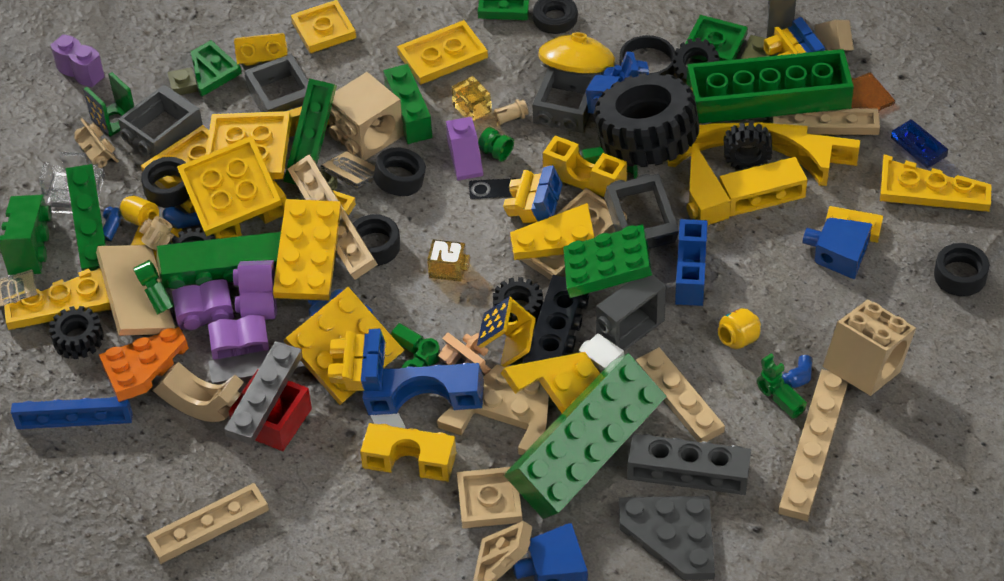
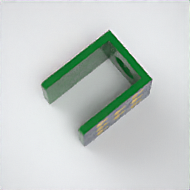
M113 72L108 74L115 101L111 105L106 107L105 103L88 87L83 88L91 120L109 137L121 130L119 121L111 123L109 116L114 114L123 116L135 107L130 88Z

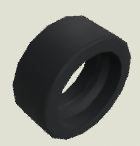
M401 147L388 148L377 156L373 178L381 190L391 195L410 196L417 193L422 187L426 165L417 153ZM386 168H404L413 175L408 177L397 176L390 173Z
M162 157L152 161L145 167L142 172L141 182L148 201L155 203L158 207L168 208L181 205L190 198L183 180L177 186L169 189H160L153 186L157 180L165 176L181 177L177 166L186 163L185 161L175 157Z
M370 214L360 217L353 222L361 238L371 233H381L390 238L382 246L368 247L378 264L377 266L387 264L397 256L401 244L400 233L397 224L391 218L379 214Z
M966 243L948 245L938 253L934 269L935 282L942 290L952 295L971 296L983 289L987 281L990 267L988 257L981 249L974 245ZM952 262H963L973 266L978 271V274L972 277H959L950 273L945 266Z

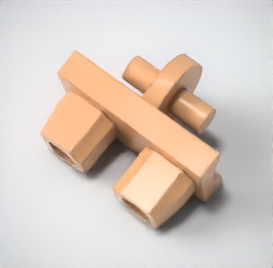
M448 332L442 338L446 345L438 357L446 365H455L460 358H463L465 360L464 363H479L483 375H486L491 370V368L485 365V360L477 355L480 353L485 356L488 353V349L485 346L483 348L477 346L479 333L473 336L465 334L462 340L467 343L466 346Z

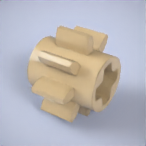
M155 216L153 221L148 218L139 230V232L144 234L141 241L154 250H157L159 245H168L175 236L170 232L173 226L167 220Z

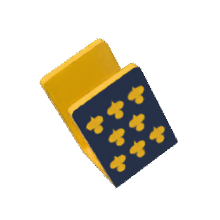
M509 296L483 314L477 346L483 348L505 334L506 339L500 365L507 367L529 353L536 318ZM510 313L517 316L516 321L508 322Z

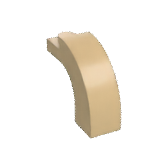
M177 362L166 372L152 391L168 404L191 417L208 422H220L229 416V409L241 395L238 389L244 382L234 375L223 384H211L198 378L181 363Z

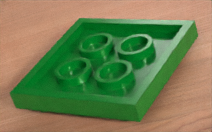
M643 224L627 226L621 231L610 234L602 233L595 238L585 241H574L563 247L566 286L570 298L652 276L647 237Z

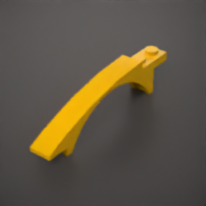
M739 123L699 125V134L692 146L697 145L700 151L724 146L723 138L726 136V131H731V127L734 125L737 128L740 125ZM754 123V127L757 124H761L762 129L766 127L768 132L771 133L772 150L790 158L796 157L799 164L808 170L818 185L827 186L830 163L857 166L860 140L807 134L808 126ZM689 146L688 151L683 155H677L676 159L668 160V166L676 167L690 157L691 147Z

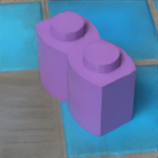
M69 35L60 36L50 45L56 68L62 74L75 77L78 83L87 87L95 86L105 77L100 55L94 48L81 45L76 38Z
M274 260L240 261L238 269L233 270L234 286H239L240 296H235V311L241 314V318L247 315L264 316L265 320L276 318L277 299L273 296L275 279Z
M212 280L200 286H183L172 291L176 319L180 329L195 330L219 319L234 318L227 280Z
M247 315L238 320L219 319L208 324L213 360L269 350L264 316Z

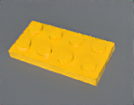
M286 199L273 286L274 298L330 301L341 214L340 201Z

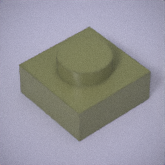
M193 67L167 72L171 89L179 95L198 92Z

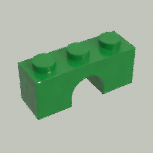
M404 64L383 70L385 87L400 98L403 131L407 144L433 138L431 115L409 65Z

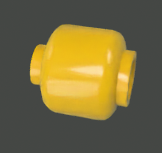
M740 308L721 318L718 336L723 344L732 349L743 348L758 340L761 330L760 320L750 310Z

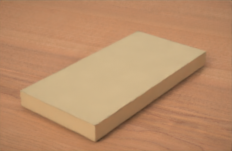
M587 188L557 213L559 214L588 203L594 237L602 233L610 234L615 231L605 200ZM623 212L627 221V213ZM564 255L520 259L550 280L552 275L562 277L566 275Z
M147 245L98 246L96 254L118 335L160 334L161 331L168 328L175 329L170 309L157 315L145 292V289H147L146 285H141L133 269L150 260L159 275L152 248Z

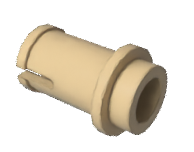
M516 99L513 104L494 109L496 120H499L498 124L502 125L517 118L525 119V115H528L529 111L524 100L519 101Z

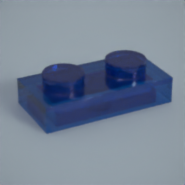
M912 119L892 130L891 139L927 169L948 155V148Z

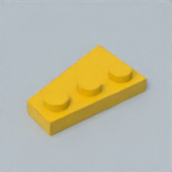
M588 203L510 232L514 260L564 255V246L574 241H585L595 238Z

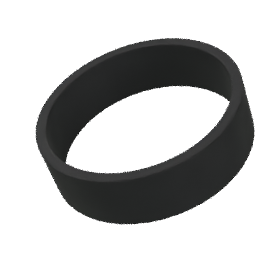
M652 35L638 36L627 41L620 50L619 65H621L626 52H633L642 48L660 50L667 54L672 62L665 69L654 73H661L662 76L674 74L673 56H675V49L663 38Z

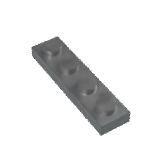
M277 341L274 342L224 429L226 437L253 445L303 356L302 349Z

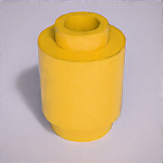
M128 196L120 204V213L126 221L141 227L148 218L153 221L155 216L159 217V208L155 203L141 197Z

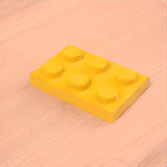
M465 20L397 46V54L405 64L409 65L413 76L420 85L488 58V50Z

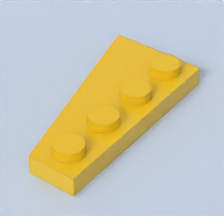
M883 155L880 201L990 211L992 184L960 175L953 178L946 176L942 170L932 168L931 171L916 167L917 163L905 161L903 164L893 161L892 156Z

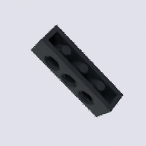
M552 275L533 332L531 348L525 356L524 363L568 355V352L573 353L576 342L574 333L575 330L580 331L583 319L581 311L582 309L586 310L588 307L589 293L570 298L566 286V277Z

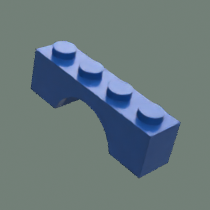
M479 363L384 369L382 391H363L362 399L368 415L397 414L407 400L425 393L443 396L451 403L453 410L479 409L483 405L484 378Z

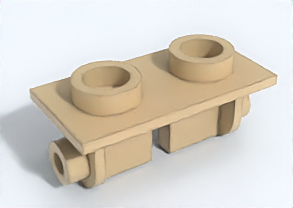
M81 118L80 120L85 126L75 131L74 139L82 150L86 152L85 154L95 167L103 168L111 158L119 162L113 154L116 150L106 138H101L104 134L94 122L90 125Z

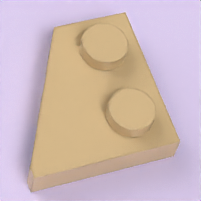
M522 521L482 538L473 581H497L528 552L532 526Z

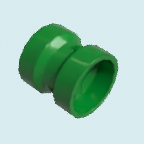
M488 127L483 131L478 140L479 151L485 154L491 153L494 159L503 162L513 150L514 139L508 135H500L498 130Z

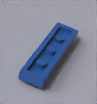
M116 396L78 400L25 401L22 403H12L11 414L16 429L132 423L133 417L129 399L118 402Z

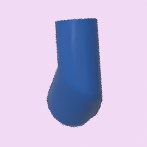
M109 206L103 212V217L106 220L103 231L105 240L112 241L120 225L122 215L119 208Z
M176 207L165 208L162 212L163 219L167 220L177 229L201 224L196 212L185 214Z
M801 355L798 359V367L782 375L784 384H788L793 388L808 384L811 380L812 357Z

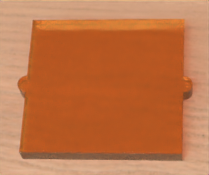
M871 72L857 78H852L854 90L851 108L878 109L879 112L895 104L894 98Z

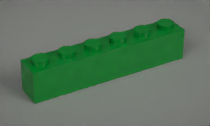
M281 232L157 246V265L160 282L163 283L165 288L171 289L187 285H201L212 280L233 282V270L238 269L240 261L274 260L276 272Z

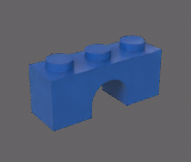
M680 219L675 294L676 305L703 306L707 220Z

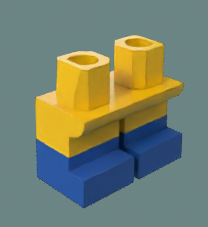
M802 17L793 20L792 26L781 30L780 27H775L774 36L764 39L763 49L768 56L776 53L787 55L825 51L823 44Z
M554 166L543 167L540 174H533L531 171L523 170L521 179L510 181L509 191L513 198L505 199L503 205L508 217L520 216L523 223H534L554 216L563 185Z
M380 328L369 329L368 334L357 335L352 331H346L345 338L331 340L330 351L332 358H343V363L329 364L328 378L331 383L345 384L348 391H382L386 342Z

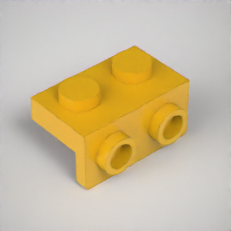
M284 33L234 39L237 64L255 65L258 62H270L288 55Z

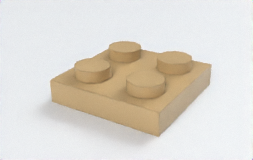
M510 467L457 472L462 529L522 522L519 492L504 476Z

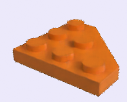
M177 327L175 329H165L160 334L148 338H138L133 343L122 347L109 348L106 352L99 354V357L118 402L147 393L153 386L151 381L156 376L162 377L174 364L173 358L177 354L183 355L189 347L180 327Z

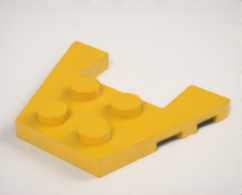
M586 352L508 366L501 371V374L515 394L539 381L559 411L563 413L597 378L600 372Z

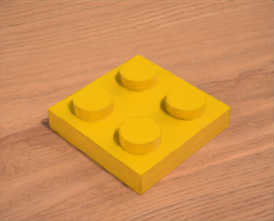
M338 0L291 15L292 24L309 53L356 38V31Z

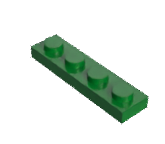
M309 78L287 169L309 154L315 163H318L337 85ZM286 169L283 182L296 185L289 171Z
M93 164L65 168L82 271L86 269L93 271L100 268L96 254L97 247L106 246Z

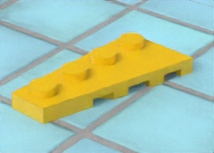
M99 268L91 272L89 269L78 273L79 277L66 282L63 279L53 282L50 288L43 291L36 289V295L26 297L25 293L19 296L20 300H18V297L11 299V303L10 300L5 301L4 310L8 330L54 321L53 317L56 314L62 316L60 311L65 309L66 312H69L72 306L75 307V310H78L79 306H84L85 311L90 308L93 313L111 310L101 269Z

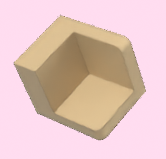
M832 20L814 25L816 37L825 47V51L839 49L852 51L854 49L850 20Z

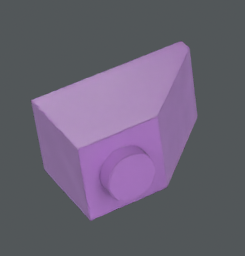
M472 117L446 121L447 143L457 181L483 176L478 139Z

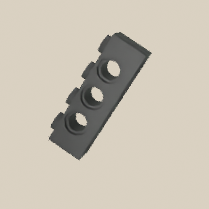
M633 434L628 457L627 479L746 495L751 449L736 445L726 446L711 442L687 441L680 438L656 437L650 434Z

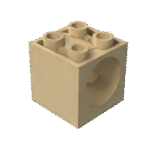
M368 72L335 92L329 116V133L335 141H340L346 146L352 155H356L366 161L404 136L400 98Z
M867 299L837 322L823 367L871 396L901 372L916 327L907 323L903 318L883 309L879 304Z

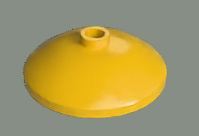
M580 32L572 33V35H563L547 41L539 48L538 57L543 63L568 72L599 73L604 72L608 67H613L615 64V56L610 49L599 41L587 37L586 34Z

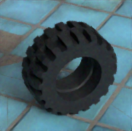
M643 73L637 77L632 78L630 76L624 78L622 82L617 81L612 84L611 89H606L602 93L594 109L599 142L604 153L627 161V166L632 167L634 165L648 167L650 164L657 166L663 164L664 161L676 159L677 155H683L688 151L689 146L691 147L694 144L700 130L696 101L692 89L681 79H676L669 74L662 76L661 73H653L652 75Z

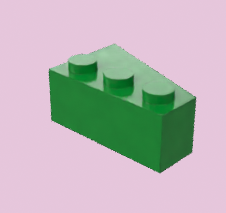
M43 195L11 196L5 213L6 217H8V222H3L1 226L5 233L0 235V251L8 275L41 274L42 262L47 261V251L44 244L49 241L47 221H51V207L46 205Z

